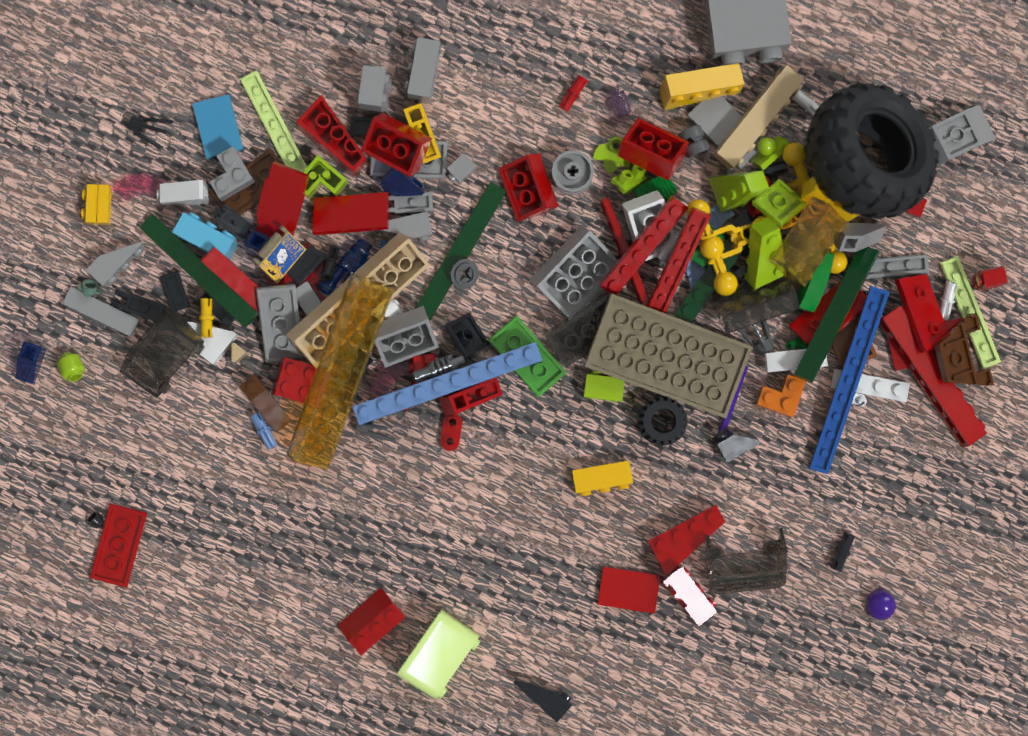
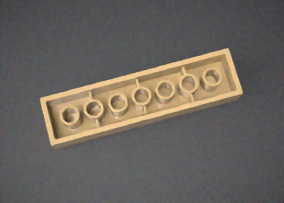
M399 232L290 330L286 336L304 358L317 368L429 266V263L413 242Z

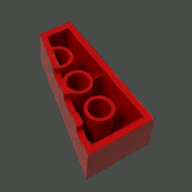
M321 94L296 121V128L354 178L366 165V157Z
M713 505L648 540L647 542L664 574L667 576L720 528L725 523V520L717 505Z

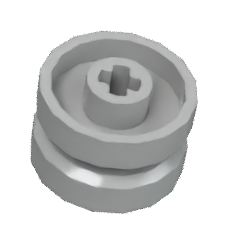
M575 150L565 151L560 154L554 161L551 171L552 182L556 189L570 196L579 195L586 191L592 182L594 174L593 164L589 157ZM574 171L575 175L570 176L569 172Z

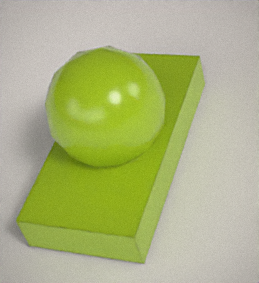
M777 136L775 139L769 137L760 139L757 145L759 153L750 160L751 163L759 169L765 170L782 155L789 141L780 136Z

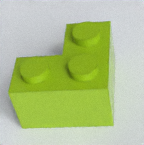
M319 155L303 171V173L309 175L305 190V196L309 199L322 185L334 196H338L349 183L343 175Z

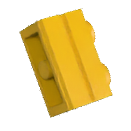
M86 184V189L82 191L85 208H82L81 211L82 220L86 224L110 225L112 187L110 185Z

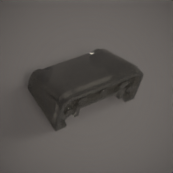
M168 305L128 351L119 372L158 398L161 393L165 394L169 390L171 377L190 356L201 354L205 348L203 345L204 340L176 309Z

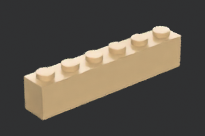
M788 65L781 67L712 155L728 169L738 168L744 161L742 157L745 153H750L756 146L754 142L757 138H762L765 135L768 124H773L779 117L777 113L780 109H785L791 101L789 100L791 95H796L802 88L800 84L804 79Z

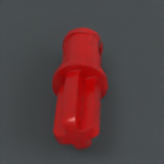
M578 75L570 89L567 88V93L559 104L563 111L568 112L575 100L580 98L579 94L586 83H588L587 79Z

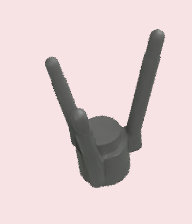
M762 310L760 315L766 336H762L756 324L752 323V327L758 336V339L755 340L756 344L735 321H732V325L753 346L755 352L759 351L760 355H763L774 349L772 345L774 341L770 335Z
M403 410L391 415L402 414ZM358 421L356 422L357 432L393 443L396 442V439L372 432L373 429L388 430L387 426L374 425V421L359 425Z

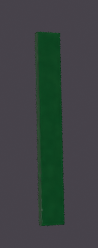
M492 182L489 183L416 307L424 306L429 322L453 284L450 281L451 275L449 273L453 268L452 265L458 262V260L468 259L507 193L506 190Z
M151 214L139 227L243 327L246 328L256 318L258 313L201 262V259L155 215Z
M866 247L857 251L794 373L795 377L813 383L879 255V250Z

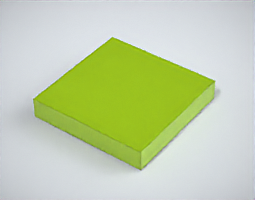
M778 179L768 190L754 199L752 205L781 228L807 206V202L801 200V197Z

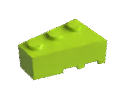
M763 171L723 174L708 178L721 213L740 209L769 189Z
M768 217L751 225L748 244L750 252L749 257L746 259L748 267L747 273L744 274V279L754 289H757L788 274L779 227Z

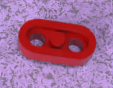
M458 414L446 415L443 419L440 443L447 451L457 449L460 444L462 419ZM455 419L456 425H449V420ZM448 438H453L454 443L452 445L446 443Z

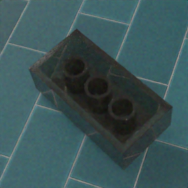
M787 275L757 289H754L747 282L738 285L735 292L731 295L724 296L719 293L711 295L716 315L727 334L800 309L796 290Z
M610 293L602 295L543 333L565 368L588 354Z

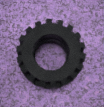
M659 397L649 401L641 409L638 417V426L641 434L650 443L658 446L670 445L679 440L685 433L688 424L687 414L678 401L672 400L669 397ZM659 410L670 412L674 418L672 429L666 433L657 432L651 423L652 416Z

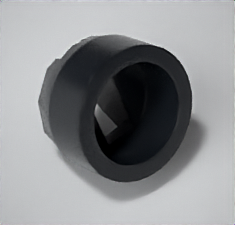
M95 511L88 517L86 523L92 528H100L99 524H103L104 519L101 514Z

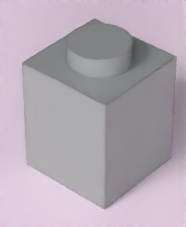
M463 153L447 167L449 172L447 176L453 183L458 182L461 184L477 170V167Z

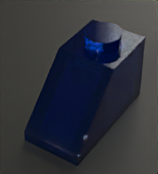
M392 167L382 177L380 183L385 192L391 193L395 197L423 195L425 192V185L413 175L409 177Z

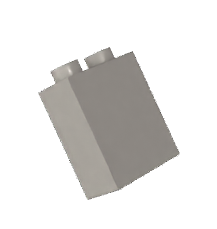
M704 0L712 61L722 60V66L739 63L741 66L745 64L744 57L759 55L761 63H772L783 59L782 52H787L792 44L786 0Z

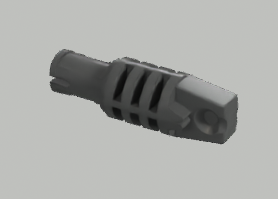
M452 354L429 362L427 367L412 372L415 383L430 377L435 378L457 370L456 366L465 363L463 355L452 357Z

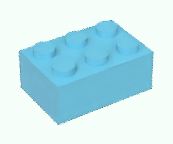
M183 212L172 231L173 234L206 253L215 246L229 260L232 258L239 245L235 241L234 235L225 230L222 233L219 232V228L208 221L205 224L202 223L203 220L192 212L189 214Z

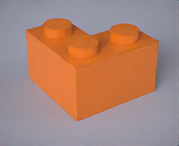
M789 374L785 375L780 392L765 386L761 387L755 406L793 418L806 381Z

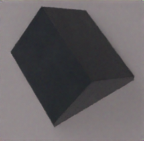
M470 312L444 325V328L465 360L490 345Z

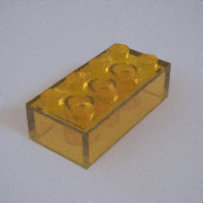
M812 197L771 262L787 279L805 287L847 222L830 203Z

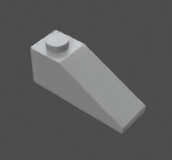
M428 212L389 220V229L375 230L395 236L400 232L409 239L418 240L419 242L428 241L433 236Z

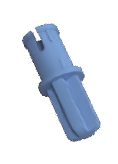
M258 412L252 415L250 420L257 430L256 434L260 435L268 450L275 448L277 442L270 431L271 427L266 424L262 414Z

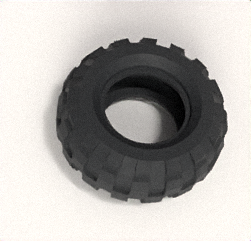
M865 83L840 89L818 107L807 132L806 141L809 144L806 156L807 161L813 164L814 171L812 175L816 183L821 182L826 189L824 194L832 202L838 201L841 203L842 210L850 214H860L862 218L884 219L885 217L892 218L905 213L923 200L937 174L936 168L939 162V151L934 148V142L937 140L933 130L929 129L925 123L927 118L921 110L917 111L911 105V100L904 94L896 95L893 88L889 86ZM858 131L869 136L880 148L886 161V171L873 165L863 153L858 141Z

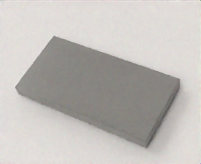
M722 96L701 101L687 115L696 125H701L704 134L717 147L742 118ZM758 137L754 142L756 146L750 153L746 152L742 157L744 161L738 167L740 170L758 153L757 145L762 138Z
M436 141L441 157L424 164L422 163L419 172L411 177L373 157L370 160V176L446 180L448 141Z
M296 285L258 287L256 290L266 363L278 362L281 360V357L293 360L304 359V356L286 336L300 322Z

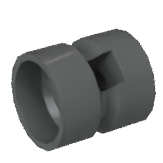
M701 125L693 126L678 134V137L689 142L686 152L688 159L695 158L711 150L707 140L703 139L705 134Z

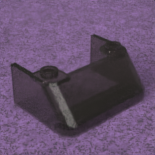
M779 528L778 540L767 541L763 545L762 551L726 555L722 547L711 546L709 535H705V558L709 591L713 594L774 589L784 586L786 583L788 551L783 528Z

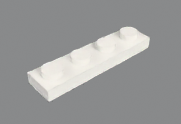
M834 369L830 388H836L842 370ZM862 374L856 393L906 403L910 383Z

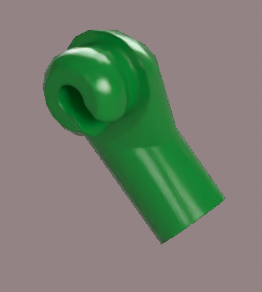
M799 337L786 343L788 351L796 348L807 349L808 347Z

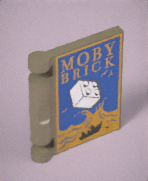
M282 225L279 229L284 234L281 236L275 232L257 253L262 260L259 261L255 257L252 259V262L276 284L280 282L307 250Z

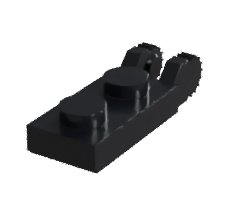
M115 291L114 294L128 299L126 305L112 301V306L161 324L167 305L132 293Z

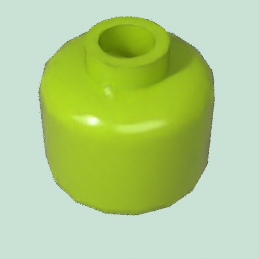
M64 353L57 362V368L64 380L75 382L83 377L85 367L78 354Z

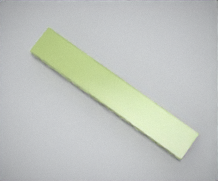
M257 70L240 78L284 165L303 172L307 166Z
M956 256L940 262L939 264L946 281L958 284L954 300L962 320L971 313H977L980 330L971 332L968 335L982 369L1000 363L1001 360L959 257Z

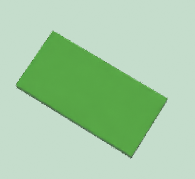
M517 315L488 340L500 355L536 342L542 361L515 370V372L538 398L567 373Z

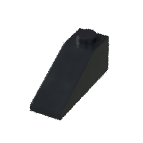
M516 679L514 681V684L555 722H558L572 707L570 702L572 698L564 691L560 693L557 690Z

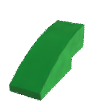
M819 248L816 249L799 280L802 285L793 299L798 308L815 312L830 276L834 259L833 253Z

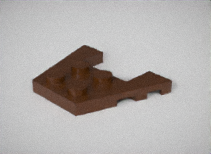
M971 313L934 345L943 383L980 386L994 385L990 368L975 372L966 334L980 330L977 313Z

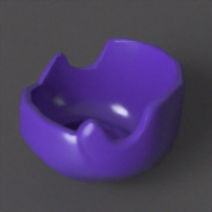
M875 589L867 596L866 607L871 617L877 620H887L894 614L896 603L889 591Z

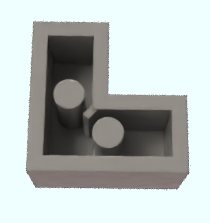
M233 146L217 155L226 172L210 181V184L223 202L255 183Z

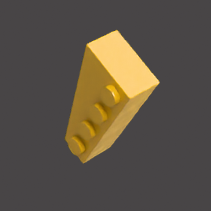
M739 63L665 75L659 88L663 109L665 111L728 94H738L744 86V80Z

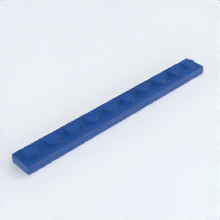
M870 285L809 469L827 475L829 473L889 291Z

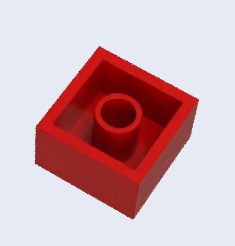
M281 357L271 394L312 405L322 368H315L311 364Z

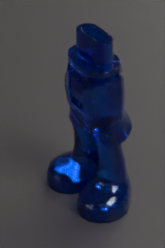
M359 238L357 243L352 244V247L344 253L336 265L337 268L333 273L332 280L320 282L316 288L327 296L333 293L345 272L348 275L342 284L368 261L370 255L368 252L372 245Z

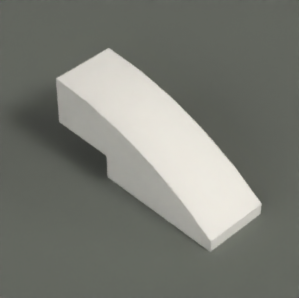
M806 349L765 353L766 373L796 370ZM827 356L821 367L828 366Z

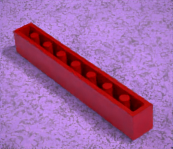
M898 306L881 317L879 325L960 445L968 447L986 435L984 423L977 419L973 407L963 398V392L958 387L956 388L954 383H943L937 356L932 351L921 353L905 308Z

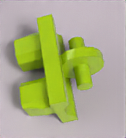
M633 165L630 169L624 170L621 174L613 177L611 183L617 185L618 190L623 194H630L634 188L646 182L647 177L644 175L646 170Z

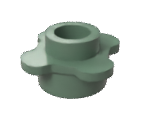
M85 279L82 284L77 286L85 297L100 294L101 291L97 288V282L92 279Z

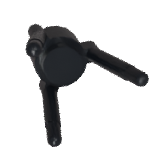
M141 115L139 117L132 116L128 124V130L133 131L134 136H138L151 145L160 148L158 143L141 132L144 133L146 129L167 134V130L148 125L147 122L173 124V120L150 118Z

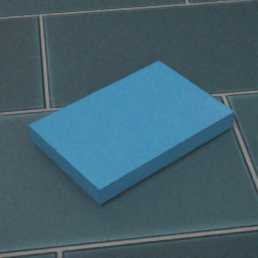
M229 94L192 104L206 159L217 157L218 154L232 146L236 151L244 150Z

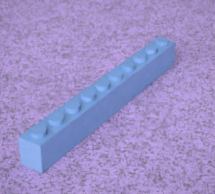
M535 342L353 406V410L358 424L362 425L541 362L542 358Z

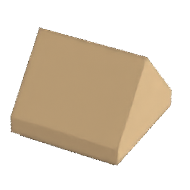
M232 343L231 361L238 363L248 352L236 343Z

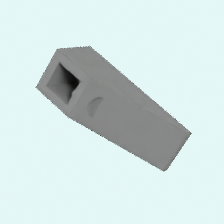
M836 222L830 239L838 251L857 252L880 242L887 225Z
M138 242L100 255L86 271L102 286H112L118 279L116 276L121 271L125 272L131 264L129 262L134 257L137 259L141 256L145 245Z

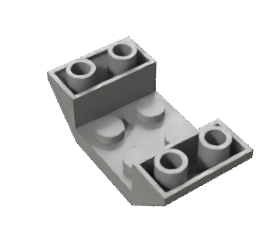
M980 105L966 109L929 127V129L933 130L937 140L934 142V148L939 151L937 167L996 139Z

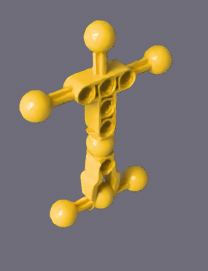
M792 142L785 146L782 154L786 164L793 166L800 184L797 188V194L801 197L803 183L810 179L804 164L806 150L802 144ZM694 199L687 205V217L692 207L710 213V206L704 200ZM807 203V206L800 211V219L794 216L783 227L779 228L783 230L808 221L812 233L820 237L824 250L834 254L830 273L838 274L846 268L847 257L843 252L836 249V246L830 239L833 222L828 212L818 208L816 213L813 211L812 205ZM759 216L753 223L735 228L734 225H728L715 231L711 230L708 222L700 239L702 240L700 252L705 258L709 259L708 264L713 265L716 273L714 289L720 295H731L738 286L737 278L731 272H727L723 259L740 253L743 250L742 246L749 243V239L743 235L744 230H747L750 234L751 225L767 218L766 216ZM819 222L824 224V230L819 228ZM724 232L731 235L730 240L734 243L733 249L726 253H723L724 243L716 236Z

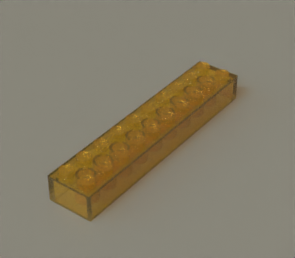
M354 274L350 275L286 453L294 462L329 469L394 291L385 283Z

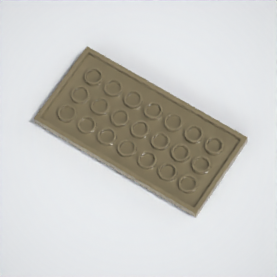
M610 293L584 367L727 418L753 346Z

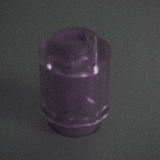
M616 89L609 93L610 97L607 100L618 118H622L632 112V106L624 90Z

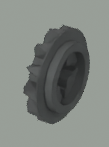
M465 258L458 260V262L452 265L453 268L449 272L451 275L450 281L453 282L455 287L468 289L476 283L479 271L477 265L472 260ZM460 270L465 271V273L467 274L468 278H467V277H463L462 274L460 273Z

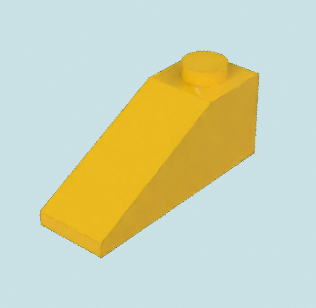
M419 102L405 107L403 110L409 126L432 138L423 164L440 158L441 154L423 103Z

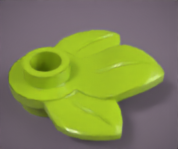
M621 137L611 138L608 143L599 145L594 152L593 159L604 160V168L608 174L615 172L620 165L628 168L631 162L618 157L619 149L615 150L613 148L615 143L621 145Z

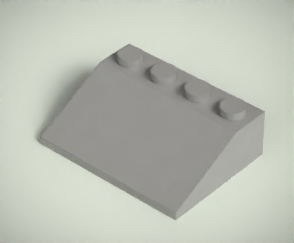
M581 225L529 281L560 312L574 323L604 291L599 283L618 260L589 229Z

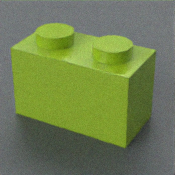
M591 371L590 374H586L583 398L622 402L625 381L612 376H602L601 372Z

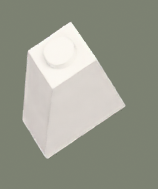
M204 180L160 184V189H157V200L162 205L209 204L208 185Z
M188 321L187 324L183 323L177 331L179 334L176 337L216 366L239 335L233 331L212 327L213 338H200L201 324Z

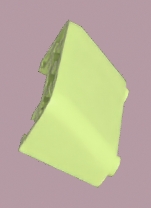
M442 609L397 675L436 700L437 697L441 699L447 691V688H445L446 684L471 649L475 651L481 642L478 640L480 635Z

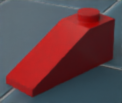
M496 377L439 397V401L444 415H455L503 394Z

